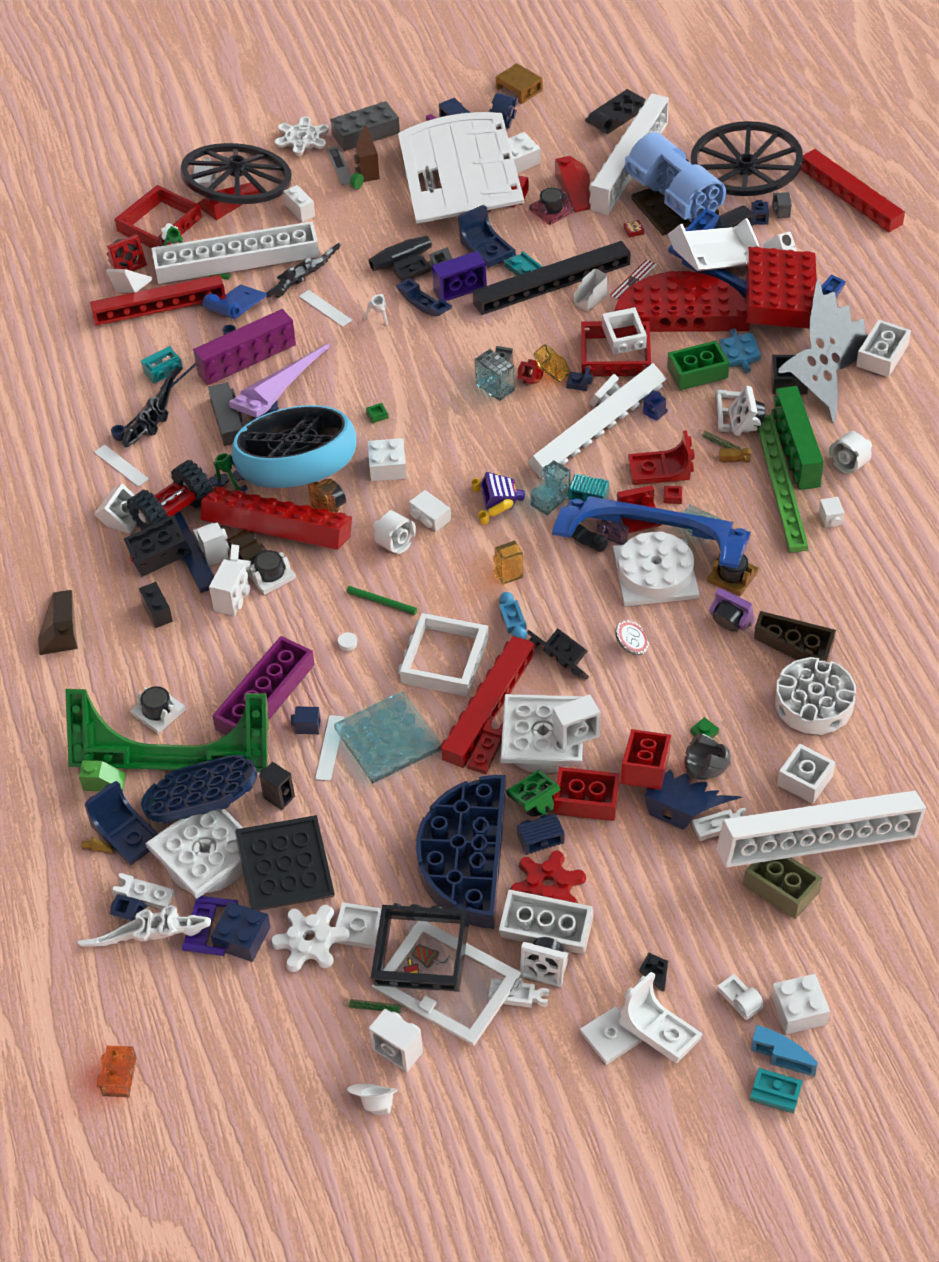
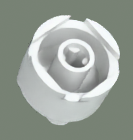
M850 431L831 444L829 456L830 458L833 457L835 461L833 464L839 471L849 474L857 471L870 461L872 443L855 431Z
M392 510L388 511L373 525L376 544L397 554L403 553L410 547L412 543L410 539L416 533V526L413 521Z

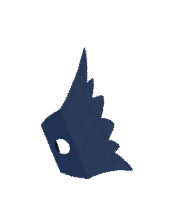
M671 770L665 773L661 790L647 788L644 795L646 807L651 816L682 830L689 825L693 816L717 805L742 797L716 795L719 793V790L705 792L707 782L690 784L688 774H682L674 778ZM663 809L670 810L673 818L663 815Z

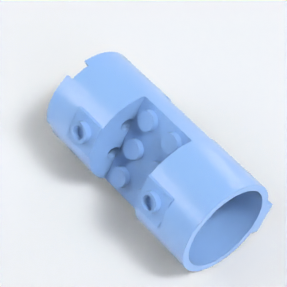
M652 132L643 136L633 146L629 156L625 157V171L643 186L647 185L651 190L661 192L665 196L664 203L684 220L688 219L690 222H693L705 208L714 213L719 205L722 206L725 201V185L702 166L697 164L691 165L690 162L686 161V154L661 133Z

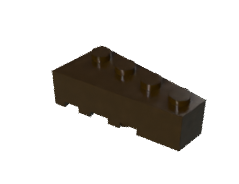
M760 611L755 625L754 639L796 660L813 657L819 658V661L828 662L834 645L836 630Z

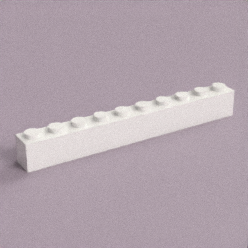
M652 363L533 455L527 463L540 479L545 475L549 477L556 471V466L562 467L569 461L567 458L570 455L572 458L580 452L579 448L589 446L593 442L591 440L593 437L597 439L605 433L604 429L606 427L608 429L612 428L617 423L616 419L622 420L629 414L627 412L629 409L635 410L640 405L639 401L643 400L644 402V400H647L648 398L645 397L652 396L650 394L652 391L658 392L663 387L662 383L666 380L665 376Z

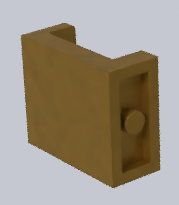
M517 63L495 77L496 89L499 90L506 87L517 94L520 104L543 91V78Z

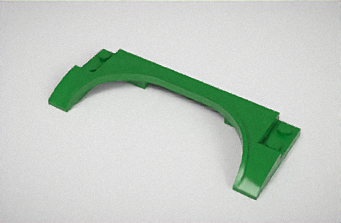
M65 689L68 767H81L82 760L103 761L115 768L177 770L189 765L231 755H242L247 760L251 759L257 772H261L263 768L268 766L269 719L266 694L246 693L245 709L240 721L223 737L200 745L140 743L121 736L109 727L99 715L86 689Z

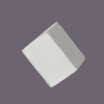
M106 269V273L116 292L134 293L152 281L150 276L126 269Z

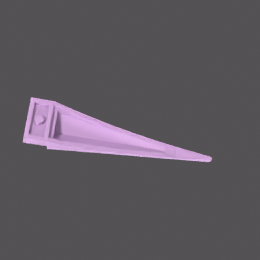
M329 343L240 391V395L229 401L230 408L256 418L266 413L299 374L329 349Z

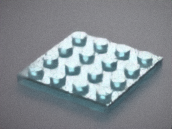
M404 691L334 724L335 730L372 784L440 751V741Z

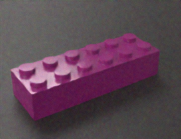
M280 309L194 348L193 352L198 375L208 386L295 346L293 319L284 309Z
M280 636L212 715L215 730L226 735L237 725L245 709L246 693L266 694L268 719H270L314 667L313 651Z

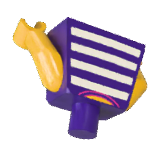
M486 472L482 480L479 478H473L472 480L473 492L482 491L485 509L489 510L488 512L481 510L478 513V518L482 525L489 523L490 516L494 517L503 511L512 509L516 500L523 501L525 498V491L516 489L514 479L502 476L499 473Z

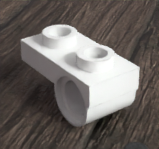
M735 974L717 986V990L746 1021L763 1009V1000L758 991L753 987L748 989Z

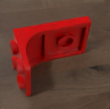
M687 430L683 431L681 442L673 449L628 454L632 484L690 480L691 473L694 472V465L691 461L695 459L694 449L690 448L692 447L691 436H688Z

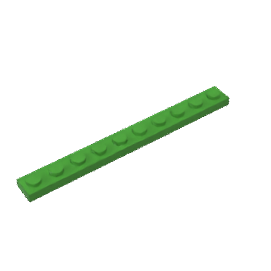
M773 414L765 415L757 431L789 553L808 551L806 535Z

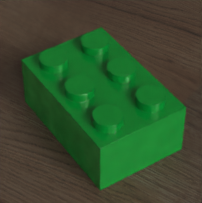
M716 340L668 352L667 369L679 390L719 381L729 376L730 363Z

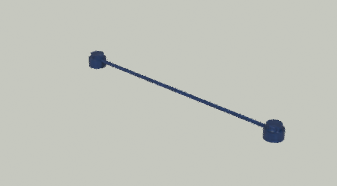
M231 324L225 325L222 329L223 335L236 330V327ZM194 363L185 373H183L172 384V387L179 380H181L190 370H192L196 366V363ZM137 416L125 427L123 425L113 426L111 428L112 437L117 441L123 440L124 430L136 420Z

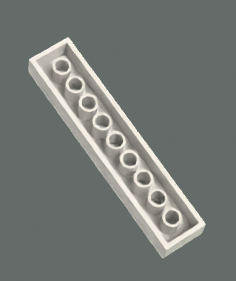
M651 93L649 98L645 100L643 107L638 111V115L633 118L632 124L627 127L626 133L621 136L620 142L615 145L613 153L609 154L607 162L603 163L601 171L596 174L595 180L590 183L589 191H591L589 204H591V211L605 215L610 214L633 178L625 171V157L629 156L633 146L643 136L652 132L662 133L668 123V97Z
M313 221L152 248L158 284L320 257Z
M916 791L724 819L716 850L727 868L917 838L926 806Z

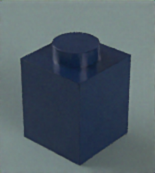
M295 706V714H291V726H294L295 734H319L321 722L319 707Z

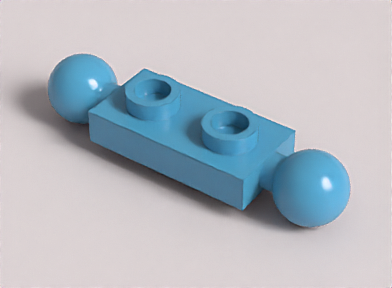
M503 592L499 597V607L508 634L512 633V636L526 639L527 631L525 629H527L518 600H514L512 593Z

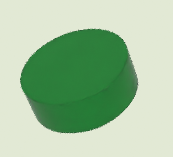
M357 172L354 173L350 179V186L354 189H360L364 181L363 175Z

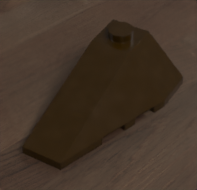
M72 590L54 592L52 594L38 637L40 655L78 649Z

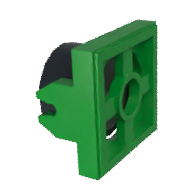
M537 770L508 788L506 793L509 798L525 810L527 815L537 817L553 810L554 799L552 795L561 789L559 784L542 771Z

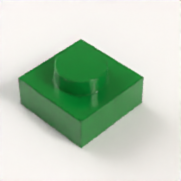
M704 717L691 728L690 733L695 737L698 734H706L713 738L719 733V728Z

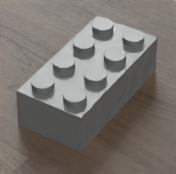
M387 101L330 119L332 135L344 151L356 147L362 129L366 125L373 141L400 132L399 117Z

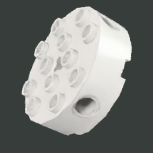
M813 657L796 660L782 670L777 680L775 708L779 717L789 727L807 734L824 735L834 732L847 724L854 710L856 685L851 674L840 664L832 661L830 663L819 661V658Z

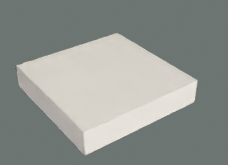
M342 902L336 927L343 926L347 928L350 935L346 941L336 943L375 949L382 908Z

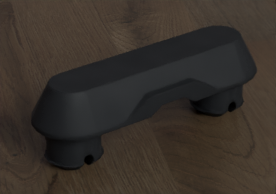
M578 524L571 536L581 544L587 545L598 552H602L608 546V541L604 535L591 532L581 524Z

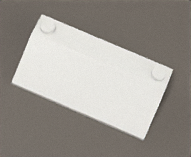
M748 219L743 220L732 228L685 231L683 224H680L668 233L674 250L697 271L746 266L748 247H760Z

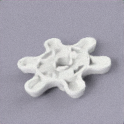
M306 116L300 118L299 124L294 126L282 123L278 126V129L285 135L277 138L275 144L278 148L289 146L293 149L296 156L303 155L305 149H312L314 147L323 149L326 141L319 137L328 133L329 126L326 124L312 126L310 124V117Z
M323 905L315 915L312 914L308 917H304L298 909H292L288 912L287 919L292 926L286 933L273 936L271 945L275 950L288 949L291 951V955L286 963V967L290 972L299 971L303 963L309 959L316 960L322 968H328L333 964L334 958L329 953L330 946L336 942L346 941L350 933L343 926L331 927L329 925V921L334 915L332 907ZM307 933L315 935L312 940H305Z

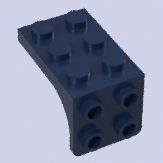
M481 205L458 216L460 243L471 253L478 251L488 268L516 255L515 249L493 230L485 205Z
M114 781L108 784L102 791L85 802L84 806L91 827L130 866L150 852L145 843L158 835V833L132 808L125 798L119 782Z

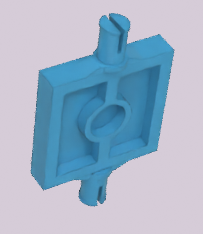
M733 328L729 331L731 337L720 339L719 345L730 363L729 367L742 366L744 373H747V371L749 373L751 371L749 364L761 361L760 351L753 333L738 335L737 330Z

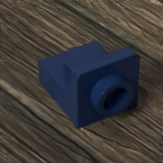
M590 367L586 368L585 374L570 371L566 388L587 391L588 385H591L593 381Z

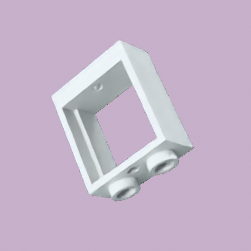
M636 308L602 314V327L613 355L646 348L647 335ZM635 325L637 335L616 339L613 329Z

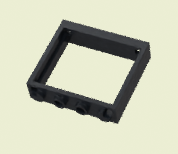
M398 903L382 905L370 977L374 986L460 992L470 921L467 910H458L457 907L443 909L440 906L427 908L417 904L410 906H401ZM391 919L460 924L453 976L383 971Z

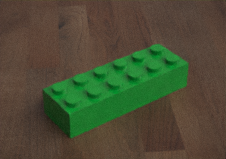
M798 387L777 388L776 395L773 396L774 409L771 410V414H773L776 420L777 431L780 432V442L784 444L785 457L789 459V469L793 471V481L797 483L799 490L818 488L821 486L824 461Z

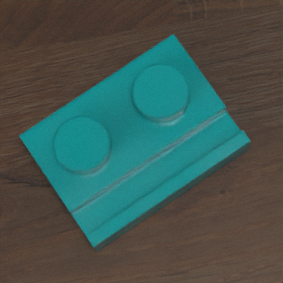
M524 251L520 255L517 254L505 261V267L516 276L543 267Z
M758 1068L750 1101L794 1114L803 1081Z

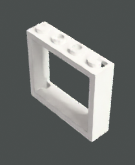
M422 613L420 619L415 622L414 635H410L409 648L404 651L403 664H400L398 667L401 683L468 697L489 639L488 626ZM425 629L476 638L462 679L410 669Z

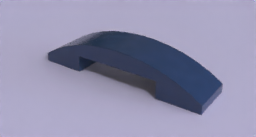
M410 278L396 285L398 291L407 301L428 315L440 316L452 308V305L443 299L435 300L421 291L420 285Z

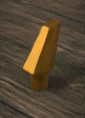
M93 836L91 840L81 841L82 849L92 848L93 852L114 854L112 846Z

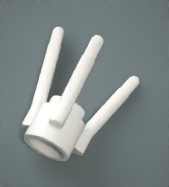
M383 294L372 297L371 302H368L363 319L367 318L370 309L373 308L377 312H382L385 325L388 326L385 312L387 305Z

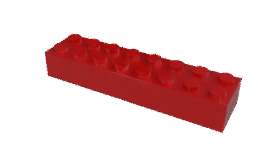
M216 487L201 501V520L218 522V524L336 550L351 537L352 516H347L342 512L333 513L327 509H314L309 505L300 506L290 501L282 502L277 501L276 498H263L258 494L249 495L239 490L230 491L225 487Z

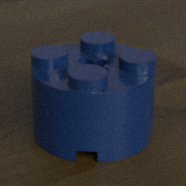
M497 92L492 100L493 106L489 112L502 113L506 128L511 127L512 118L515 119L517 110L515 107L517 106L518 98Z

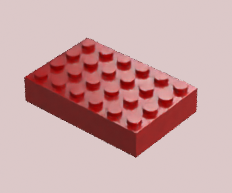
M748 247L746 258V323L810 329V316L817 282L815 253L810 251L802 252L776 248Z

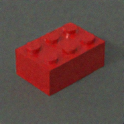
M631 729L622 761L620 784L661 790L670 755L671 735Z
M559 767L556 783L559 784L561 790L554 794V814L615 821L620 788V773Z

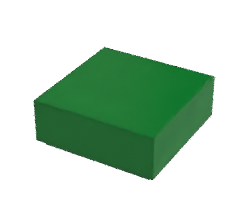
M382 403L366 408V413L372 423L389 418Z

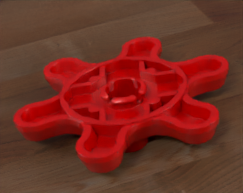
M555 850L550 854L549 860L544 861L542 864L535 863L529 857H523L519 862V868L526 874L527 878L522 882L514 883L510 890L578 903L577 899L570 894V889L575 885L584 884L587 878L584 871L580 869L574 871L565 870L562 867L565 857L561 851ZM543 880H553L554 883L551 886H545Z

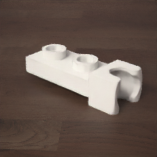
M123 873L118 875L120 878L119 883L122 887L114 886L112 889L114 898L117 894L138 899L147 906L161 910L170 905L175 894L174 889L134 879V876Z

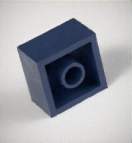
M229 901L211 935L213 946L226 948L225 953L253 962L271 928L268 914Z

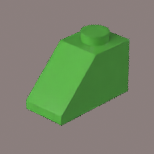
M82 760L79 779L83 791H102L108 784L117 781L120 783L123 792L126 773L103 761Z

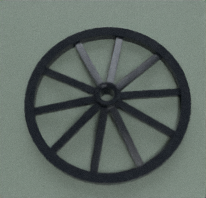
M754 121L734 122L716 127L701 136L691 152V165H699L697 158L700 151L732 163L703 164L700 166L706 170L734 169L718 178L721 182L737 174L743 175L742 187L724 184L726 194L733 196L762 195L786 186L798 175L803 159L802 148L792 134L778 126ZM746 130L745 153L740 154L724 134ZM751 130L772 134L753 155L750 154ZM719 136L736 159L704 146ZM777 137H780L791 146L785 150L757 159ZM793 152L796 156L794 165L762 164ZM757 169L789 172L774 181ZM754 174L768 184L747 187L748 176Z
M219 143L203 146L188 153L181 163V177L184 183L194 192L219 202L232 204L262 203L284 194V190H287L291 184L292 174L289 165L278 155L252 145ZM217 152H233V155L227 158L217 154ZM238 152L248 153L255 156L245 159L243 156L238 155ZM209 155L221 161H196V159ZM264 158L271 161L275 165L255 164L251 162ZM189 165L220 166L189 175L187 170ZM256 169L282 171L285 177L284 181ZM225 171L208 188L194 180ZM250 173L277 183L279 186L267 192ZM229 175L235 177V195L213 191ZM244 175L261 194L240 195V177Z

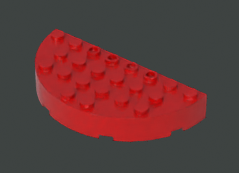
M669 271L646 277L630 286L621 295L614 310L636 308L640 320L649 321L650 332L730 331L733 328L737 331L750 330V323H746V301L743 296L727 282L707 274L692 271Z

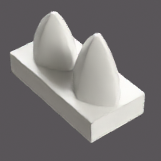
M613 374L595 393L589 404L595 407L610 397L609 395L618 391L620 387L616 382L619 378Z

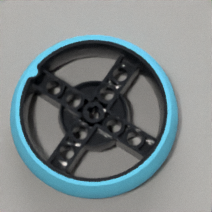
M305 405L280 409L254 419L237 433L232 445V460L239 474L246 481L254 485L268 488L301 486L319 481L341 470L351 460L355 452L356 432L349 418L335 408Z

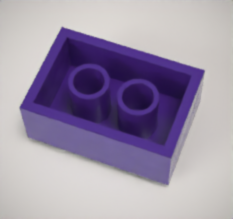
M478 251L432 265L433 290L437 297L444 301L473 293V290L487 286L486 262Z

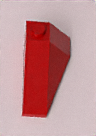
M571 156L555 159V175L574 212L589 210L590 174L586 166Z
M251 183L240 185V195L261 194ZM235 186L218 190L217 192L235 195ZM206 197L197 203L202 211L215 220L222 218L243 205L219 202Z

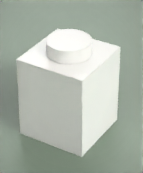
M839 497L821 499L819 514L824 527L843 525L845 512Z

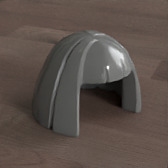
M706 734L696 735L692 742L689 743L690 745L685 752L684 763L687 769L686 772L689 777L697 780L711 779L721 775L731 762L729 749L725 745L717 743Z

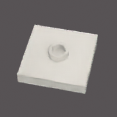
M616 1006L580 1028L581 1035L605 1065H608L642 1043L639 1037L619 1024L621 1014Z

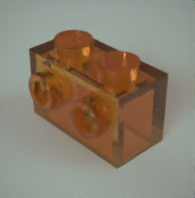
M107 1045L105 1054L101 1056L102 1073L97 1076V1087L100 1088L102 1096H130L137 1059L134 1047Z

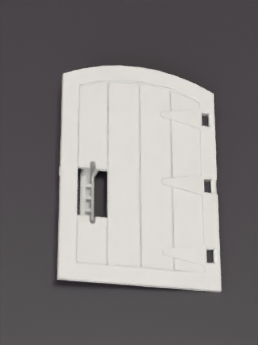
M473 112L449 115L422 122L398 133L416 224L459 216L481 205H485L487 210L525 203L502 113ZM438 170L442 188L436 189L432 171ZM419 173H423L426 191L421 192L418 178Z

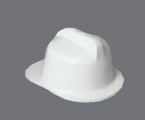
M363 1083L351 1085L347 1091L360 1097L363 1108L366 1111L375 1115H388L393 1104V1093L397 1092L398 1089Z

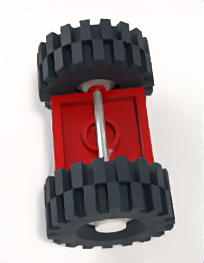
M186 460L171 471V478L174 480L172 484L154 496L148 490L143 489L128 499L127 508L129 513L133 516L132 519L136 521V525L141 530L172 515H176L177 512L189 505L194 506V508L201 506L202 499L213 490V486L210 485V480L207 479L206 473L202 472V468L198 467V464L193 463L192 460Z

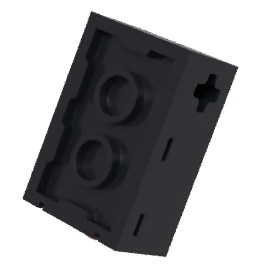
M174 515L124 538L130 553V561L135 564L141 577L192 554Z

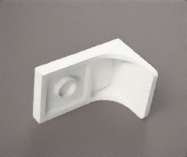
M650 972L646 977L642 976L634 988L630 987L625 993L624 999L626 1001L619 1012L621 1014L619 1024L677 1064L701 1040L702 1033L659 1003L653 992L655 974Z

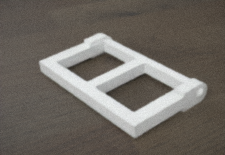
M717 390L715 392L719 432H733L732 425L723 424V414H729L728 408H722L721 398H737L741 392Z

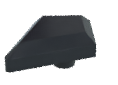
M648 953L639 972L645 977L650 972L654 973L653 984L662 992L665 991L668 961Z

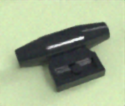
M427 235L407 239L385 248L369 258L370 268L373 271L394 267V273L401 282L408 278L418 277L431 271V266L420 255L430 249L432 243Z

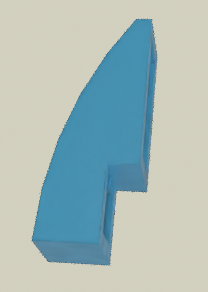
M759 1025L756 1026L751 1051L772 1056L771 1065L815 1077L818 1062L806 1050L780 1033Z

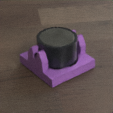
M718 588L715 592L716 598L709 609L713 619L720 626L730 631H737L738 628L744 630L748 625L752 626L755 621L752 603L724 589Z

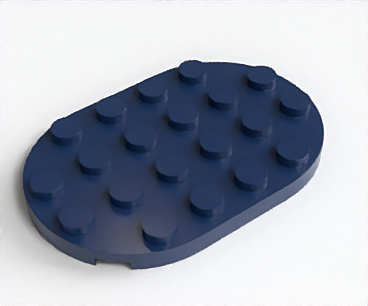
M242 755L225 756L179 768L165 775L164 779L160 780L157 785L154 783L145 792L141 801V808L148 819L155 822H163L164 824L181 818L187 819L193 815L206 814L217 809H226L232 802L253 788L252 785L257 778V769L251 759L247 760Z

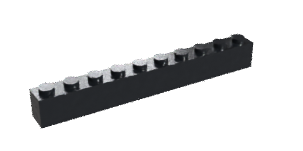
M622 241L473 290V304L480 314L484 315L581 282L593 269L608 273L630 265L631 252Z

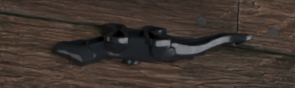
M339 242L328 249L320 258L313 260L308 258L294 268L291 267L277 276V279H280L279 283L266 292V297L275 296L280 298L294 282L297 285L304 281L305 276L315 272L328 262L331 255L335 254V251L340 248L341 243Z
M177 367L165 379L156 397L148 399L146 405L138 413L135 423L124 430V438L122 440L124 447H129L137 442L143 433H148L151 436L155 435L158 430L157 424L159 421L165 422L167 420L168 411L166 407L170 390L182 367Z

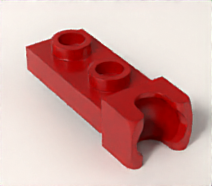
M491 719L486 721L483 732L467 764L468 769L486 775L502 743L503 723L498 729H493Z

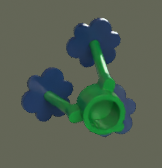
M227 453L219 454L215 458V462H213L216 474L209 478L211 485L217 487L225 486L229 482V475L235 490L246 494L245 491L248 490L247 485L239 487L236 482L241 479L244 480V478L237 469L233 474L231 472L232 464L234 466L232 455ZM220 470H222L223 472H227L228 475L225 473L220 474Z

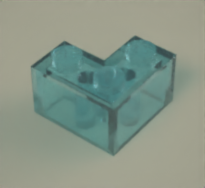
M554 460L543 467L541 472L542 483L530 493V505L547 516L568 498L570 486V469Z

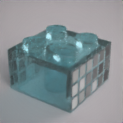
M491 349L475 358V382L479 388H482L499 401L515 391L513 364Z

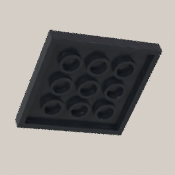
M317 815L235 829V837L251 909L261 911L334 897L335 892Z

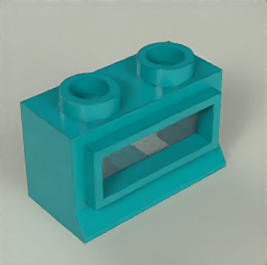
M171 346L141 360L143 373L153 384L167 378L177 367H182L183 370L181 358L173 351Z

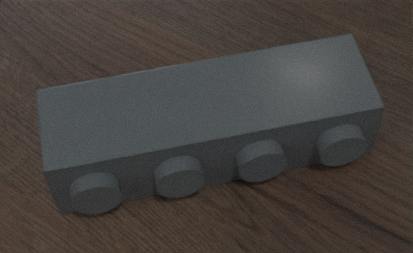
M228 382L208 386L210 401L224 446L231 445L237 433L245 426L244 423L241 424L243 422L241 412H237V410L229 406V401L235 398L234 389H230Z

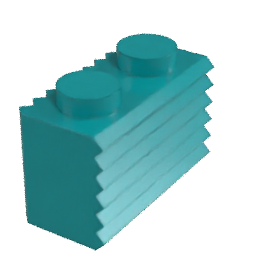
M576 473L568 489V499H580L583 502H586L589 496L607 499L609 481Z

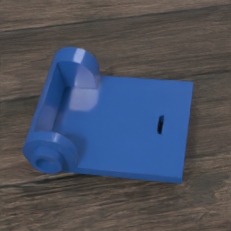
M240 284L226 294L225 299L220 300L215 294H207L203 299V306L207 310L235 319L265 298L267 294Z

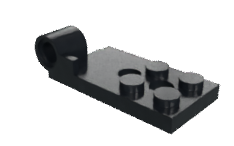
M626 89L591 112L585 121L600 131L609 134L638 115V111L643 107L646 99Z

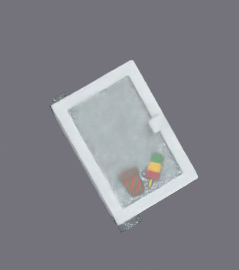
M408 920L403 931L407 937L383 971L453 976L458 938L427 921ZM466 943L460 992L374 986V984L372 988L475 1046L513 989L518 991L521 988L523 979H521L522 973Z

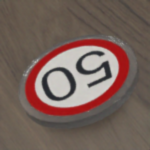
M629 620L622 621L617 625L615 629L616 639L625 651L633 655H642L648 650L649 639L640 625Z

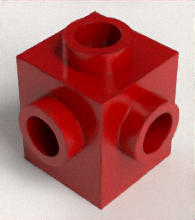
M528 359V362L521 361L517 371V378L522 379L523 383L533 385V382L539 383L544 374L543 365H538V361Z

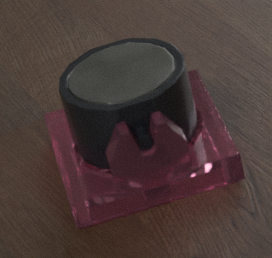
M546 188L541 191L540 199L529 205V210L551 225L573 213L574 207L569 204L567 192L563 193V189Z

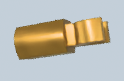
M720 448V461L738 462V460H741L742 462H750V448H743L741 450H738V448Z

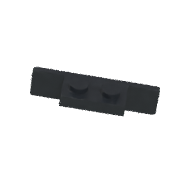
M558 628L547 642L530 630L527 631V634L531 637L529 640L537 647L540 644L545 647L543 651L550 657L553 655L558 657L557 662L563 667L570 666L572 668L571 672L579 679L581 676L585 679L589 678L583 670L577 667V664L588 652L584 647Z

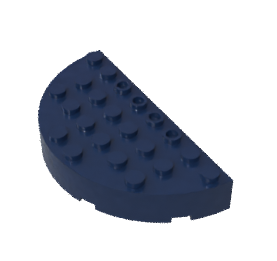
M506 775L479 777V780L469 783L465 781L446 791L430 806L429 812L423 817L416 839L418 871L428 895L443 909L457 907L458 910H467L470 917L469 924L482 928L494 929L506 799Z

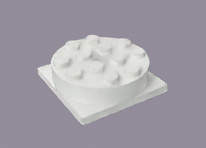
M662 531L648 532L631 538L624 545L613 546L624 607L699 599V590L694 573V556L688 546L687 538L680 539Z
M505 694L501 763H514L528 772L534 773L540 770L544 774L558 772L559 767L567 768L570 765L582 766L583 743L563 750L553 733V707L583 696Z
M225 809L193 815L187 819L181 818L145 843L152 854L166 867L172 881L179 887L189 891L196 899L204 893L216 892L228 887L243 873L235 837V829L243 827Z

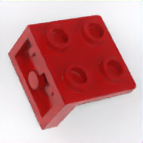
M653 485L617 492V501L656 508ZM622 517L627 533L662 526V524Z

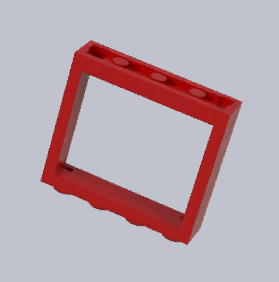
M156 185L117 216L115 224L117 232L127 237L137 234L142 244L153 248L163 245L162 234L156 237L134 226V223L162 202L185 213L184 216L173 224V227L176 226L181 236L202 218L200 205Z
M581 321L582 373L585 374L587 366H590V374H593V376H612L613 374L616 376H637L651 365L649 321H641L643 327H646L644 330L647 335L646 348H644L645 361L587 362L586 339L606 338L602 321ZM635 325L613 329L616 338L638 334Z

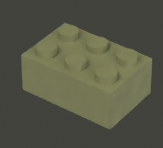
M790 857L752 863L745 870L743 885L796 919L820 892L823 877Z

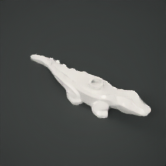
M173 905L166 906L162 909L161 913L155 914L149 909H144L136 914V920L104 936L79 940L77 943L81 947H95L117 944L119 941L126 942L128 939L137 941L162 939L179 933L193 936L200 933L202 929L209 927L211 919L196 915L179 917L177 909Z

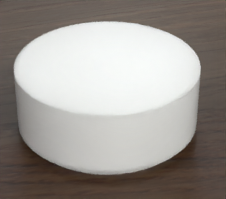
M347 632L339 636L338 645L341 650L352 651L357 647L358 643L355 634Z

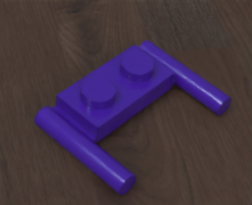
M200 896L196 899L192 915L209 917L211 924L196 935H186L182 944V951L225 956L226 948L207 945L216 914V906L227 907L229 901L239 904V901Z

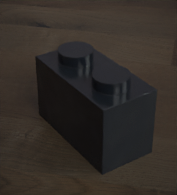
M157 582L140 587L139 593L142 604L154 627L158 628L173 622L170 607Z
M273 761L262 769L259 777L263 798L283 810L295 797L291 773Z

